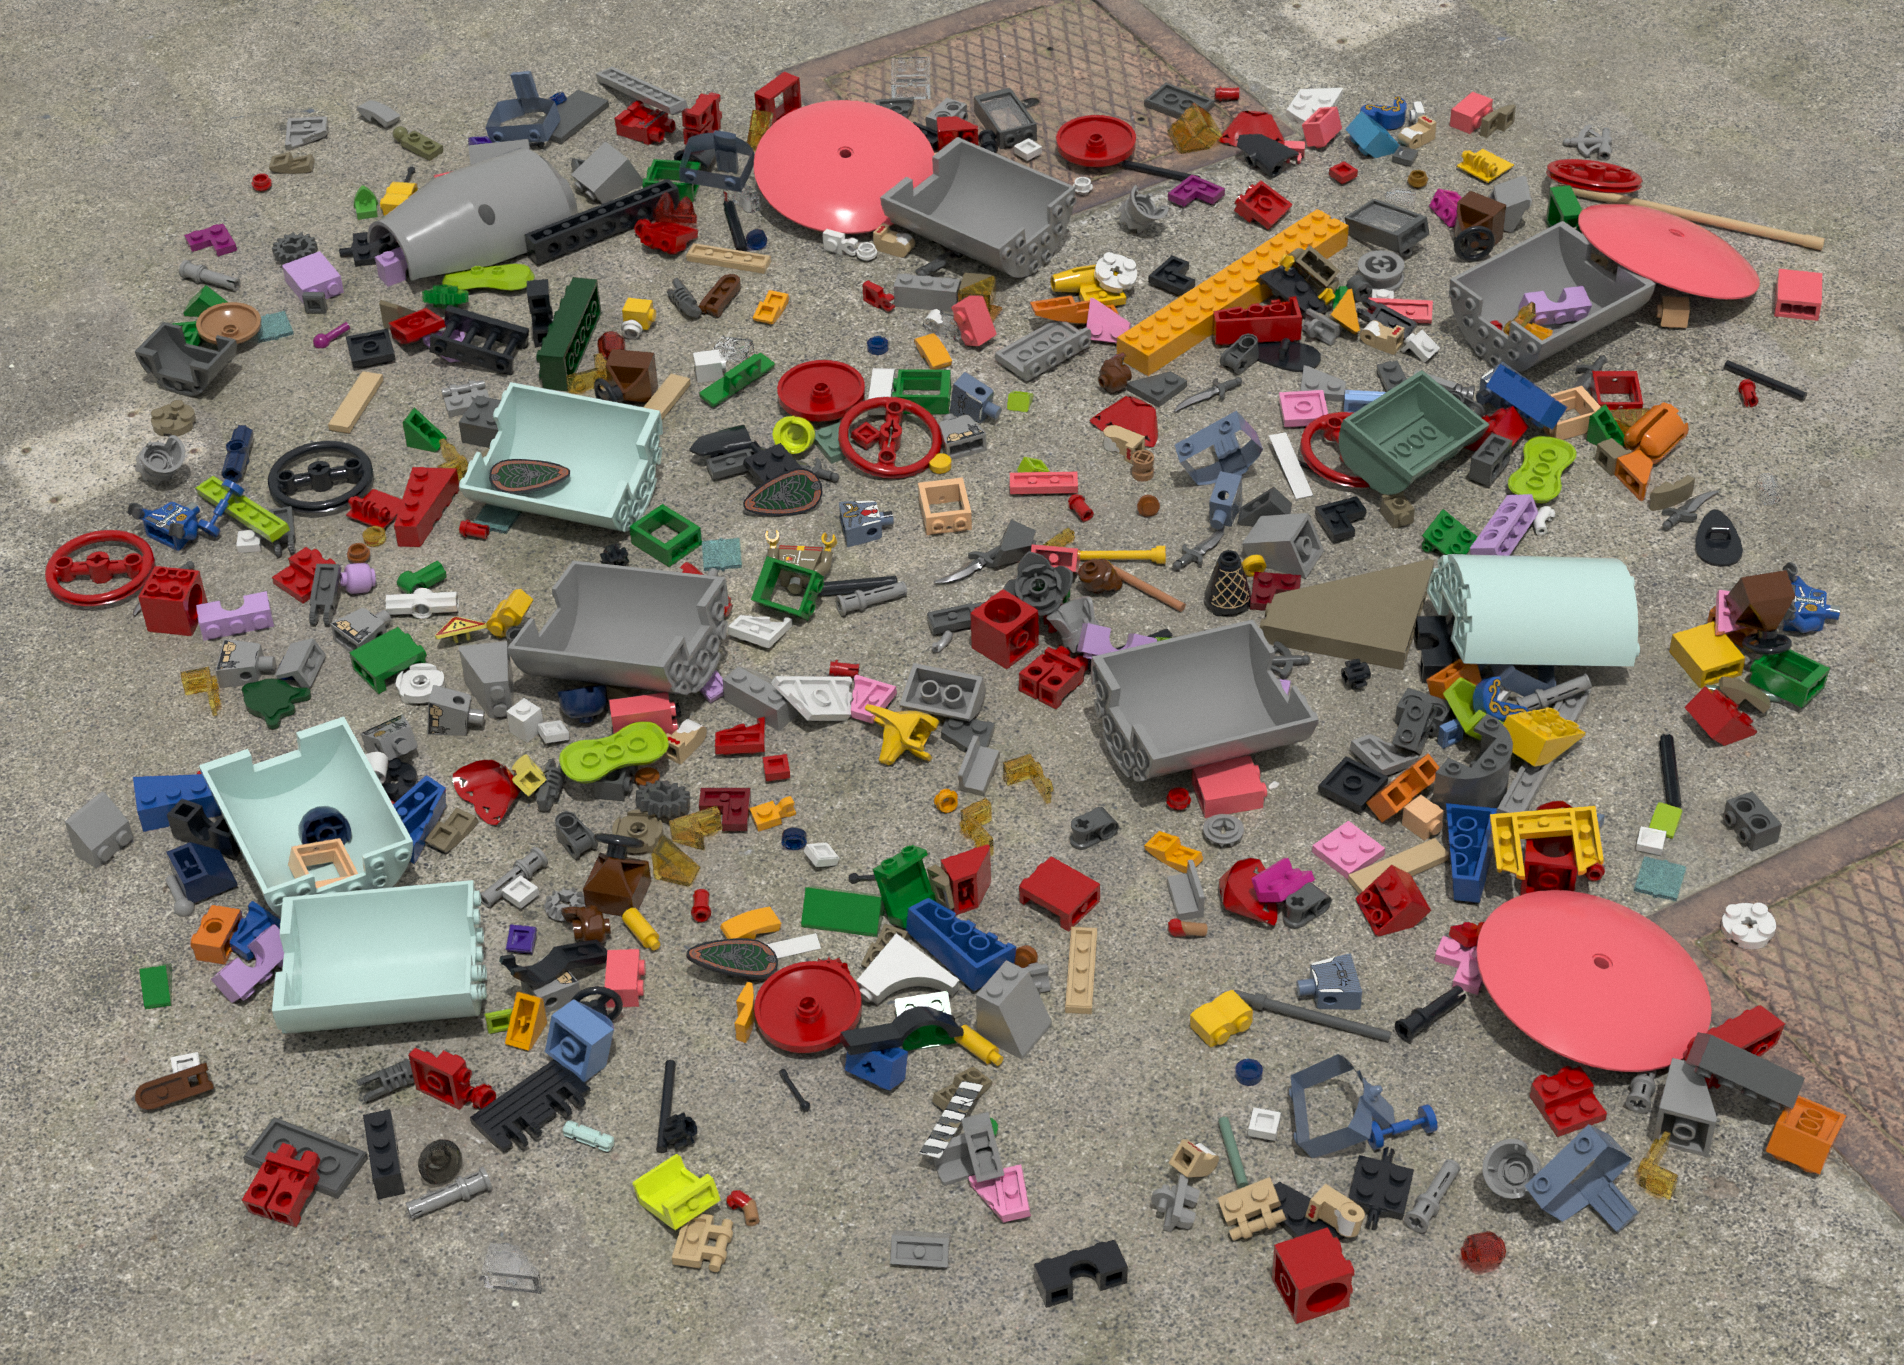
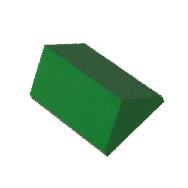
M809 886L805 887L801 927L878 937L886 909L881 895Z

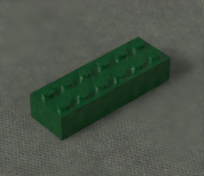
M573 277L570 284L566 286L565 296L560 299L559 309L555 311L554 320L548 327V334L543 338L542 347L536 354V361L540 365L539 380H542L544 389L567 392L570 389L602 314L597 279Z

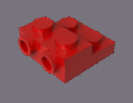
M1260 180L1255 186L1251 184L1246 190L1245 195L1241 194L1236 199L1234 211L1249 223L1255 219L1269 230L1291 209L1293 204Z
M661 220L642 226L640 243L651 249H662L668 254H677V252L686 249V243L689 240L698 238V229Z
M427 308L388 323L392 338L400 344L416 342L420 337L427 334L431 335L432 333L436 334L440 329L446 327L444 319Z
M305 547L288 558L290 565L272 577L273 584L304 604L311 597L316 564L336 563L331 558L325 560L319 550H310Z
M414 1048L408 1054L416 1090L458 1110H461L467 1102L471 1101V1093L475 1088L470 1084L472 1071L467 1068L466 1061L461 1056L453 1055L443 1050L436 1058L432 1053L424 1052L417 1048Z
M1565 1066L1556 1075L1551 1077L1542 1074L1536 1077L1531 1084L1530 1099L1556 1137L1585 1128L1588 1124L1594 1125L1605 1121L1607 1117V1112L1593 1094V1083L1581 1066L1574 1069L1571 1066Z

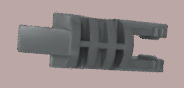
M674 278L672 284L676 289H668L667 294L684 315L698 318L702 311L697 304V300L680 279Z
M554 759L548 760L543 772L547 780L536 791V802L539 805L540 811L550 810L554 800L559 795L566 777L560 763L558 768H556Z
M409 1059L357 1079L358 1086H365L377 1079L381 1085V1088L367 1092L363 1096L364 1101L368 1102L414 1083Z

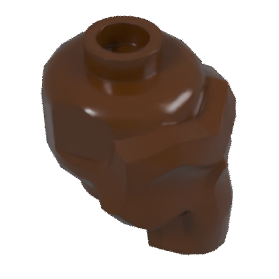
M1124 352L1115 355L1109 360H1105L1099 371L1098 383L1101 388L1109 393H1115L1124 389L1127 386V382L1132 379L1130 368L1123 364L1126 357Z
M1107 559L1088 560L1079 568L1078 577L1082 586L1093 593L1098 594L1112 589L1117 591L1123 585L1121 577Z
M596 906L561 908V914L568 923H573L575 941L597 939L601 944H604L606 934H611L609 918L604 919L603 913L598 911Z

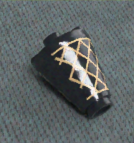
M1226 550L1220 554L1204 592L1205 603L1215 616L1245 613L1248 611L1251 602V591L1238 553L1232 550Z

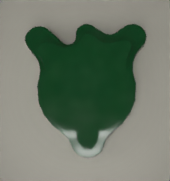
M273 678L247 683L241 689L246 710L250 714L262 718L271 730L277 729L280 726L282 718L295 714L296 709L293 704L308 701L312 696L309 688L292 687L285 681Z

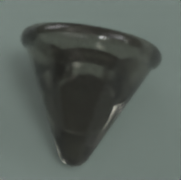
M439 1139L431 1142L421 1151L418 1160V1169L421 1177L432 1185H444L451 1182L460 1172L462 1153L459 1147L450 1140Z

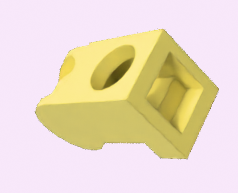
M527 754L520 757L512 766V770L517 774L512 778L513 782L528 797L547 780L542 769Z

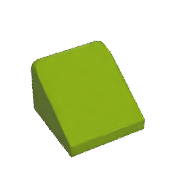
M1013 390L1008 394L1007 409L1028 412L1034 394Z
M1024 457L1017 468L1018 473L1050 472L1042 460Z
M1659 802L1649 828L1666 831V837L1673 839L1681 822L1682 809Z
M511 1008L485 1014L489 1034L508 1030L512 1014Z

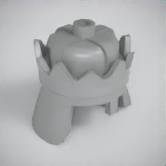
M1135 185L1130 197L1121 202L1122 205L1118 211L1122 214L1119 221L1125 222L1128 229H1137V234H1140L1145 229L1148 230L1154 221L1163 218L1168 213L1169 207L1162 205L1156 209L1154 202L1150 199L1152 194L1148 193L1146 196L1138 194V186Z
M171 435L166 444L148 442L136 457L135 471L140 472L144 480H152L155 485L160 484L162 481H169L173 474H176V469L183 464L186 453L182 441L177 436Z
M1090 596L1080 597L1064 603L1047 616L1048 621L1061 634L1063 646L1067 649L1069 648L1072 653H1081L1077 652L1083 623L1099 625L1098 620L1094 616V606Z
M1505 1139L1494 1144L1486 1153L1482 1167L1484 1179L1493 1192L1505 1198H1520L1523 1200L1530 1196L1525 1185L1543 1169L1539 1157L1533 1154L1528 1149L1527 1144L1519 1139Z

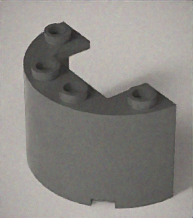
M163 322L135 350V354L146 373L149 374L151 372L158 379L157 383L179 395L194 396L206 389L234 359L237 352V342L235 339L217 335L216 342L219 351L187 344L182 326Z
M1486 714L1474 728V732L1482 735L1480 752L1470 763V767L1448 758L1436 771L1432 803L1438 805L1444 811V820H1447L1446 803L1498 808L1507 792L1513 750L1512 738L1506 727L1497 718Z

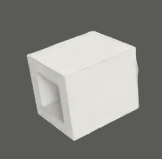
M719 349L693 353L697 383L716 381L723 377L722 371L726 370L725 358H720Z
M523 698L506 711L510 733L526 743L539 734L538 724L543 723L541 708Z

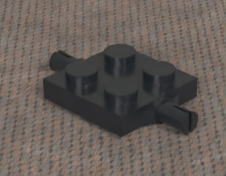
M368 232L353 233L351 247L339 248L340 257L352 255L355 267L376 265L375 256L399 248L400 245L391 232L370 244L367 242Z
M756 440L749 444V448L755 454L745 458L743 462L744 467L759 484L793 468H802L781 443L768 449H762Z
M1389 1147L1383 1149L1381 1160L1359 1155L1349 1193V1199L1359 1205L1364 1212L1368 1213L1365 1224L1366 1228L1370 1229L1371 1222L1373 1221L1371 1230L1378 1228L1379 1217L1403 1220L1414 1169L1392 1163L1395 1150L1391 1148L1389 1156H1387Z

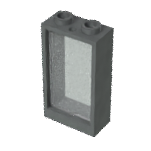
M1010 87L974 96V113L985 129L994 131L996 135L995 141L999 149L1013 147L1028 138L1032 141H1037V123Z
M1372 199L1344 217L1345 223L1349 225L1348 236L1399 254L1430 235L1427 216L1377 199Z

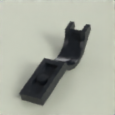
M595 939L555 946L545 958L531 966L517 965L513 954L500 956L499 962L511 972L514 978L531 986H543L559 978L566 970L607 963L608 950Z
M916 1006L902 1012L892 1023L841 1031L840 1042L849 1055L901 1047L905 1039L922 1026H941L946 1030L950 1038L963 1036L964 1029L957 1025L953 1015L929 1006Z

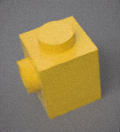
M627 298L622 309L623 322L635 320L644 330H649L651 323L656 320V309H653V301Z

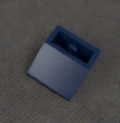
M189 842L166 852L171 871L188 901L195 903L238 886L235 877L218 849Z

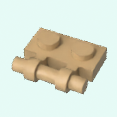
M1270 1177L1218 1197L1227 1225L1239 1224L1238 1227L1229 1230L1233 1241L1242 1237L1244 1239L1253 1236L1252 1233L1267 1227L1270 1230L1277 1227V1223L1286 1220L1282 1209L1273 1213L1271 1211L1282 1205ZM1259 1214L1263 1215V1217L1253 1220L1251 1222H1248L1247 1220Z
M699 1214L682 1225L673 1251L672 1263L674 1265L701 1268L703 1259L710 1260L709 1270L719 1272L721 1264L725 1263L727 1252L725 1251L727 1243H730L732 1240L733 1222L730 1219H723L721 1226L714 1225L713 1215ZM709 1238L717 1240L715 1247L707 1246Z

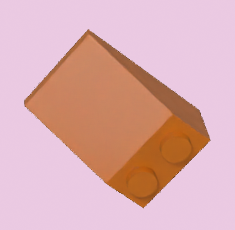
M1798 1095L1793 1109L1785 1107L1776 1122L1766 1152L1771 1153L1777 1160L1789 1161L1799 1165L1803 1171L1820 1174L1847 1115Z

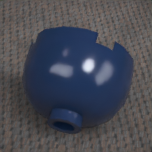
M606 685L557 692L559 704L564 714L570 718L579 719V723L594 721L593 716L601 714L607 704Z
M317 806L303 815L298 825V836L303 845L339 838L344 845L351 838V827L347 818L336 808Z

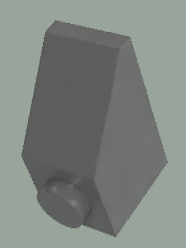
M1272 487L1240 508L1237 523L1241 526L1254 527L1260 516L1290 514L1292 503L1275 487Z
M1011 519L1001 539L993 565L1000 566L1020 561L1028 551L1031 552V545H1036L1037 541L1034 540L1036 530Z

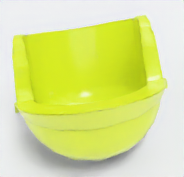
M788 416L776 423L772 436L775 445L781 443L790 454H798L812 446L815 440V430L806 419Z

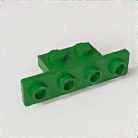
M763 353L754 354L726 372L722 378L700 391L699 397L712 407H715L774 368L775 363Z

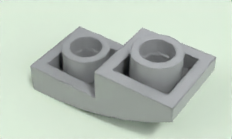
M372 100L356 108L367 120L372 121L376 119L385 128L398 122L401 116L390 107Z

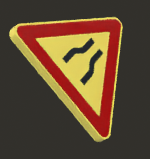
M453 617L435 634L436 639L453 636L455 643H458V634L465 633L466 639L470 640L469 632L484 629L487 627V624L466 618Z

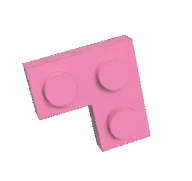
M1443 936L1435 953L1434 961L1458 968L1452 987L1458 985L1464 991L1478 995L1483 981L1478 969L1477 946L1466 948L1453 938Z

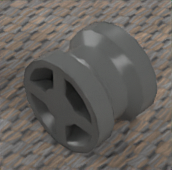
M1361 275L1351 277L1346 283L1347 288L1352 289L1354 299L1358 302H1362L1364 298H1369L1372 293V286Z

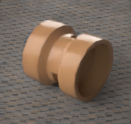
M1148 450L1134 452L1132 455V477L1142 482L1151 480L1154 476V454Z

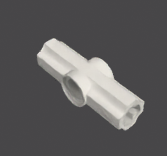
M418 588L413 594L386 595L385 600L386 611L389 615L412 614L418 619H426L432 613L459 612L458 592L433 593L427 588Z

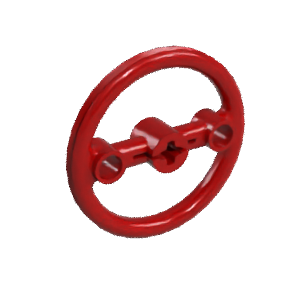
M1556 160L1550 162L1546 170L1548 177L1557 183L1599 193H1631L1639 190L1643 182L1642 177L1631 169L1593 160Z
M886 396L867 399L853 406L841 420L838 440L843 454L857 468L874 476L895 479L913 476L927 469L929 462L940 453L942 435L936 419L925 408L907 399ZM877 408H885L884 418L886 422L880 427L878 441L881 451L878 454L877 463L874 464L862 458L852 448L848 438V431L852 422L862 413ZM907 411L920 418L927 425L931 432L932 445L929 452L918 462L903 467H896L895 452L900 448L902 427L899 424L902 421L903 412ZM891 427H893V429H892V435H891L890 447H888V441H889V436H890V429H891Z
M1354 412L1329 413L1310 422L1304 429L1300 442L1301 454L1308 466L1315 473L1333 483L1353 488L1370 487L1369 483L1360 476L1346 475L1330 469L1317 459L1311 449L1312 436L1318 430L1324 431L1323 436L1325 439L1336 441L1339 444L1341 424L1345 418ZM1340 453V459H1341V461L1344 463L1343 458H1342L1341 453Z
M121 530L94 531L75 537L59 547L48 560L45 568V579L51 593L66 603L78 606H101L122 600L138 591L147 582L153 571L155 559L149 544L136 534ZM106 541L130 544L136 547L143 555L131 553L125 556L123 560H110L107 553L99 551L90 554L86 561L73 562L72 558L68 557V555L84 546ZM125 573L132 579L118 589L93 595L70 592L57 582V579L62 582H70L76 576L90 575L94 583L103 584L109 582L114 574Z

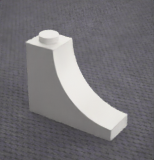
M897 933L856 980L861 998L867 1002L872 1001L876 1005L890 994L908 987H931L943 992L947 991L948 995L952 997L959 989L958 978Z

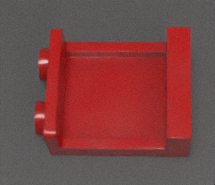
M1052 856L1044 863L1039 864L1035 872L1028 878L1023 879L1018 888L1019 902L1025 905L1029 900H1032L1060 916V927L1068 932L1071 930V927H1074L1100 902V883Z

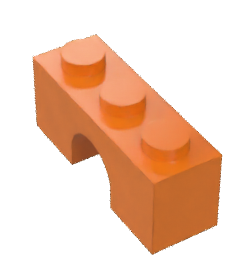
M1429 753L1366 802L1378 819L1384 822L1407 805L1415 795L1435 781L1436 771L1440 767Z

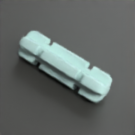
M571 1120L567 1121L563 1126V1135L572 1139L576 1137L577 1141L593 1147L599 1146L598 1149L606 1152L611 1151L614 1146V1137L605 1133L601 1135L600 1131L584 1125L579 1127V1123Z

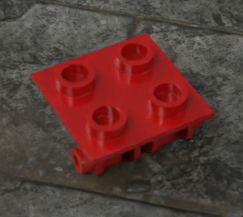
M372 489L363 499L358 496L349 499L348 504L351 506V510L346 516L383 530L397 516L402 499Z

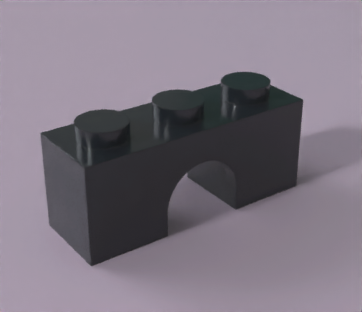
M548 279L527 281V299L532 318L535 348L542 347V340L548 334L549 324H552L554 320Z
M1417 616L1415 638L1417 650H1421L1420 672L1423 684L1427 683L1426 680L1454 663L1456 659H1452V656H1454V644L1449 641L1451 637L1447 632L1446 616Z
M181 799L167 814L173 836L188 842L218 849L221 854L234 859L241 852L223 815L214 823L205 815L201 805L185 799Z
M391 1109L364 1114L363 1119L371 1173L377 1199L406 1194Z
M1115 1239L1099 1242L1094 1246L1081 1250H1072L1065 1255L1055 1258H1046L1034 1264V1282L1046 1308L1073 1300V1280L1079 1277L1093 1279L1100 1291L1127 1283L1128 1266Z

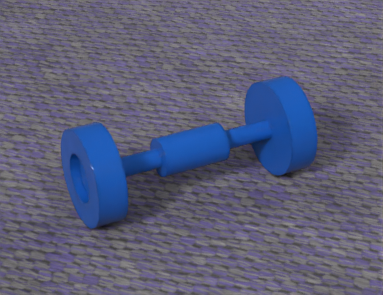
M225 479L221 485L228 493L224 499L220 500L213 511L214 516L211 521L208 522L200 519L197 524L199 529L213 537H217L221 531L214 523L218 517L223 515L229 505L228 500L231 495L242 497L245 492L241 486L228 479Z
M1429 1104L1419 1106V1119L1412 1121L1406 1119L1390 1124V1128L1381 1130L1376 1121H1372L1370 1139H1367L1370 1147L1373 1150L1383 1148V1135L1389 1133L1396 1135L1412 1130V1126L1421 1124L1426 1133L1437 1131V1119L1432 1107Z

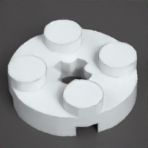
M1108 252L1098 260L1094 270L1095 279L1097 277L1100 282L1099 285L1104 290L1112 293H1121L1123 290H1129L1133 287L1137 278L1136 263L1134 260L1122 255ZM1112 271H1116L1119 274L1115 276Z
M428 663L409 666L410 670L404 674L403 671L400 672L396 679L398 694L402 702L407 704L428 703L433 685L445 688L443 672L438 671L436 666Z
M1762 903L1730 904L1726 907L1721 922V931L1724 937L1729 942L1731 939L1738 942V947L1744 949L1765 947L1768 941L1773 939L1776 930L1774 917L1768 912L1767 906ZM1743 924H1750L1753 926V928H1748L1747 925Z

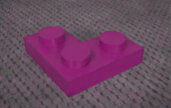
M1192 174L1168 193V200L1183 207L1195 198L1214 204L1225 195V188Z
M223 223L184 235L191 252L212 246L219 257L237 251L236 244Z

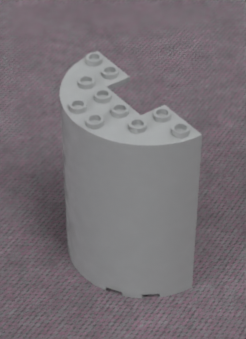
M958 137L932 156L933 174L913 189V180L905 177L880 197L885 216L890 218L893 224L1016 278L1026 277L1035 273L1046 262L1050 261L1052 254L1066 232L1073 207L1077 200L1075 196L1076 187Z
M1562 221L1451 278L1449 296L1457 323L1475 353L1493 367L1504 362L1515 371L1522 372L1640 309L1651 298L1655 283L1622 265L1618 266L1617 275L1615 276L1590 259L1593 244L1583 234ZM1583 286L1592 304L1588 316L1580 321L1543 325L1542 327L1553 330L1552 336L1544 340L1539 339L1517 323L1518 319H1523L1518 306L1524 293L1544 291L1549 300L1557 303L1563 288ZM1494 320L1499 321L1503 325L1502 331L1490 322Z
M572 561L552 588V596L555 599L557 609L541 631L538 633L534 619L530 618L508 647V654L515 665L528 675L688 695L690 692L696 693L709 681L721 657L718 649L721 639L725 640L728 625V621L724 620V606H728L725 577Z
M1253 619L1093 656L1091 660V684L1095 685L1098 697L1094 699L1097 718H1102L1105 730L1102 735L1120 770L1127 777L1133 776L1134 781L1137 782L1305 741L1312 736L1316 726L1319 724V719L1316 712L1312 711L1308 705L1305 695L1301 694L1297 686L1291 687L1290 696L1282 688L1281 681L1271 671L1272 661L1275 658L1274 648L1271 644L1269 645L1262 629L1258 628Z

